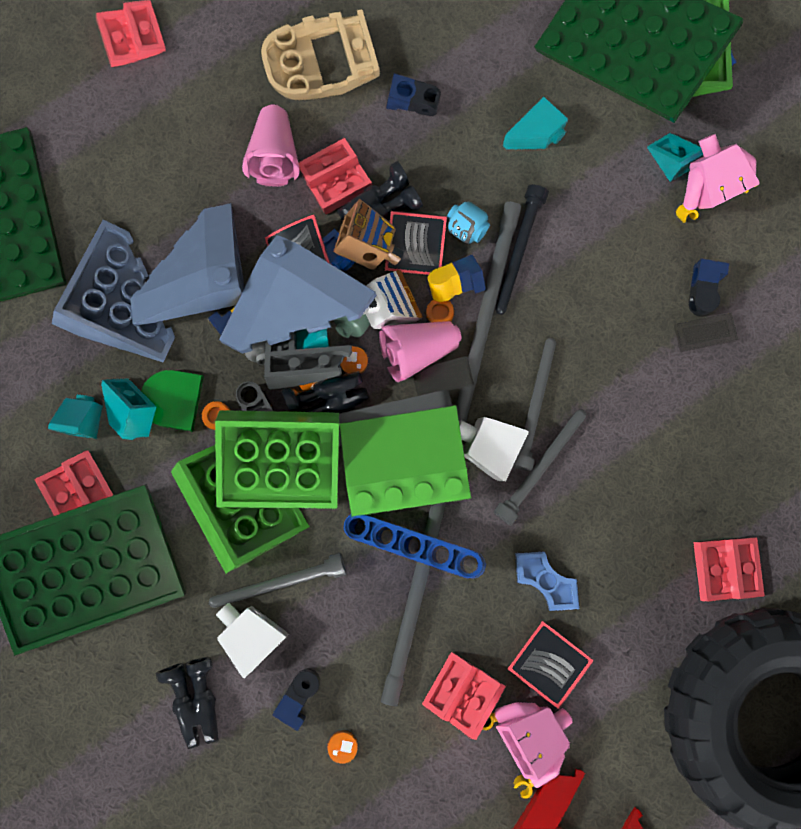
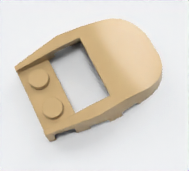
M357 10V16L342 17L341 12L329 13V17L314 19L313 15L302 18V23L292 27L287 24L275 29L266 37L262 45L261 55L267 78L278 93L289 99L309 100L341 95L380 76L379 65L363 10ZM340 32L352 75L340 83L324 85L311 40Z

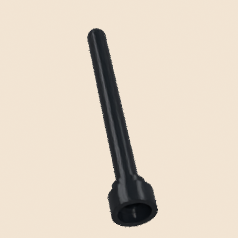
M528 185L524 196L527 208L496 304L495 311L499 315L505 314L538 208H541L542 204L546 203L549 194L546 188L539 185Z

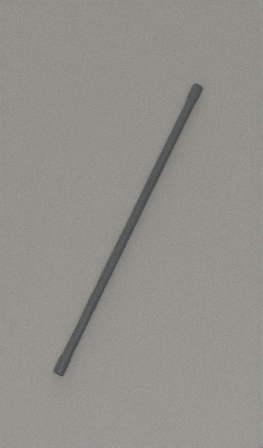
M505 202L486 290L484 291L456 403L459 422L461 420L467 422L512 236L516 230L521 205L515 202ZM447 502L431 504L424 535L438 539ZM418 561L390 671L386 677L380 701L389 706H398L404 682L403 676L431 567Z

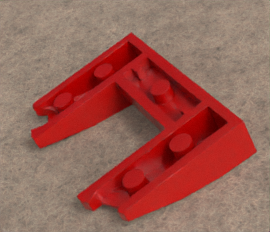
M575 769L574 776L558 774L557 777L540 786L513 829H563L559 826V823L569 807L585 772L581 769ZM634 807L621 829H643L638 821L643 815L638 808Z

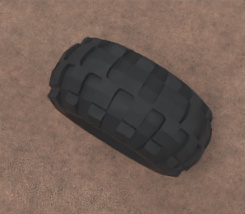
M755 609L753 612L743 614L734 613L716 621L715 627L707 633H699L685 648L687 655L678 668L674 667L667 686L671 691L668 706L664 707L665 731L668 732L672 744L670 753L679 773L683 775L691 786L692 792L714 813L737 829H801V755L782 766L760 767L752 765L740 745L737 728L741 704L755 684L768 676L782 672H791L801 680V613L781 609Z

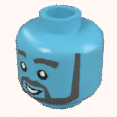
M469 201L462 203L460 206L455 204L447 215V219L450 220L448 224L449 232L466 244L474 241L478 243L490 226V223L487 222V213Z

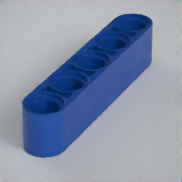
M349 515L344 522V531L351 539L464 578H478L486 569L484 557L475 551L367 515ZM363 519L366 525L365 531L357 535L355 525L359 520ZM390 528L393 532V539L389 544H384L381 539L382 533L385 529ZM417 537L421 542V548L417 553L412 554L409 551L408 545L411 539ZM440 547H446L449 551V558L445 563L441 564L436 559V552ZM470 556L475 557L478 561V568L473 573H468L464 569V561Z

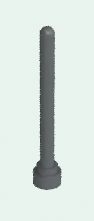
M548 338L545 341L524 427L529 433L513 464V468L524 471H532L535 459L532 458L531 448L556 348V340L554 338Z
M579 409L575 412L510 500H505L504 503L500 502L493 511L497 517L508 525H513L519 517L517 513L520 511L518 508L586 418L584 410Z
M341 553L329 556V559L324 560V564L212 596L209 599V605L212 608H217L227 603H234L328 575V577L334 576V578L345 576L347 572Z

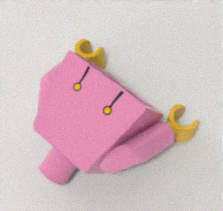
M716 134L699 140L698 142L704 156L690 163L684 203L678 207L676 211L677 217L683 223L686 222L688 215L695 220L699 216V213L695 210L697 206L699 209L713 208L743 192L747 194L749 189L757 187L760 183L756 177V158L737 144L721 148Z
M514 702L496 708L495 712H492L489 716L491 723L485 724L483 730L491 729L496 721L501 723L496 728L522 775L515 778L514 788H518L522 784L527 785L528 787L520 792L522 798H529L532 794V787L539 788L558 776L565 758L564 753L570 746V742L563 730L572 724V718L565 709L561 708L553 714L549 707H539L535 703Z

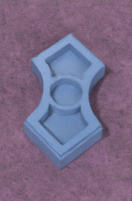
M545 552L515 553L517 583L529 584L537 588L545 597L549 611L579 609L577 579L565 578L556 573L548 563Z

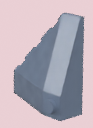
M231 203L203 209L198 216V220L189 231L186 230L166 259L157 265L149 275V279L139 291L137 290L130 298L134 326L236 306L245 287Z
M102 220L54 309L52 324L80 337L164 362L175 339L172 328L166 329L162 321L139 326L133 325L130 298L137 290L139 291L144 286L145 279L149 277L141 257L135 259L129 245L133 244L134 241L130 232Z
M276 235L259 257L219 340L241 354L253 351L252 344L267 340L269 345L290 340L292 339L290 333L307 328L309 333L331 327L330 321L344 316H347L348 321L359 319L377 294L301 245Z

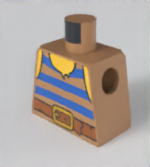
M360 199L345 215L333 251L369 269H376L384 259L396 265L404 253L402 249L392 244L396 230L395 227Z

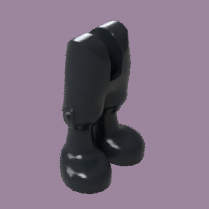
M396 161L390 165V177L384 184L379 187L376 185L366 187L362 193L337 210V213L344 220L345 215L360 199L389 221L391 211L405 208L418 210L423 207V204L415 188L412 185L409 186L408 177L401 164ZM404 189L396 198L389 202L381 203L385 197Z
M360 371L318 381L313 385V389L295 391L293 388L282 390L290 412H328L340 414L370 398L366 388H358L345 393L346 390L352 389L363 382ZM323 400L319 405L300 410L302 406L310 402Z
M211 657L197 658L185 664L187 673L193 683L194 698H191L188 692L184 663H178L156 672L157 681L161 684H170L174 690L176 698L173 701L172 712L177 717L188 749L199 747L200 745L197 725H201L207 744L219 741L214 706L216 698L213 692L207 689L206 684L207 672L211 670L213 665Z

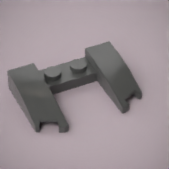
M297 331L290 333L292 339L269 345L268 341L265 340L264 378L269 389H278L315 383L339 376L342 373L339 366L344 357L351 356L352 346L297 349Z

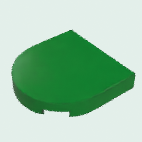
M165 370L152 375L144 383L141 392L156 406L153 423L161 427L193 432L204 377L198 374L174 370Z

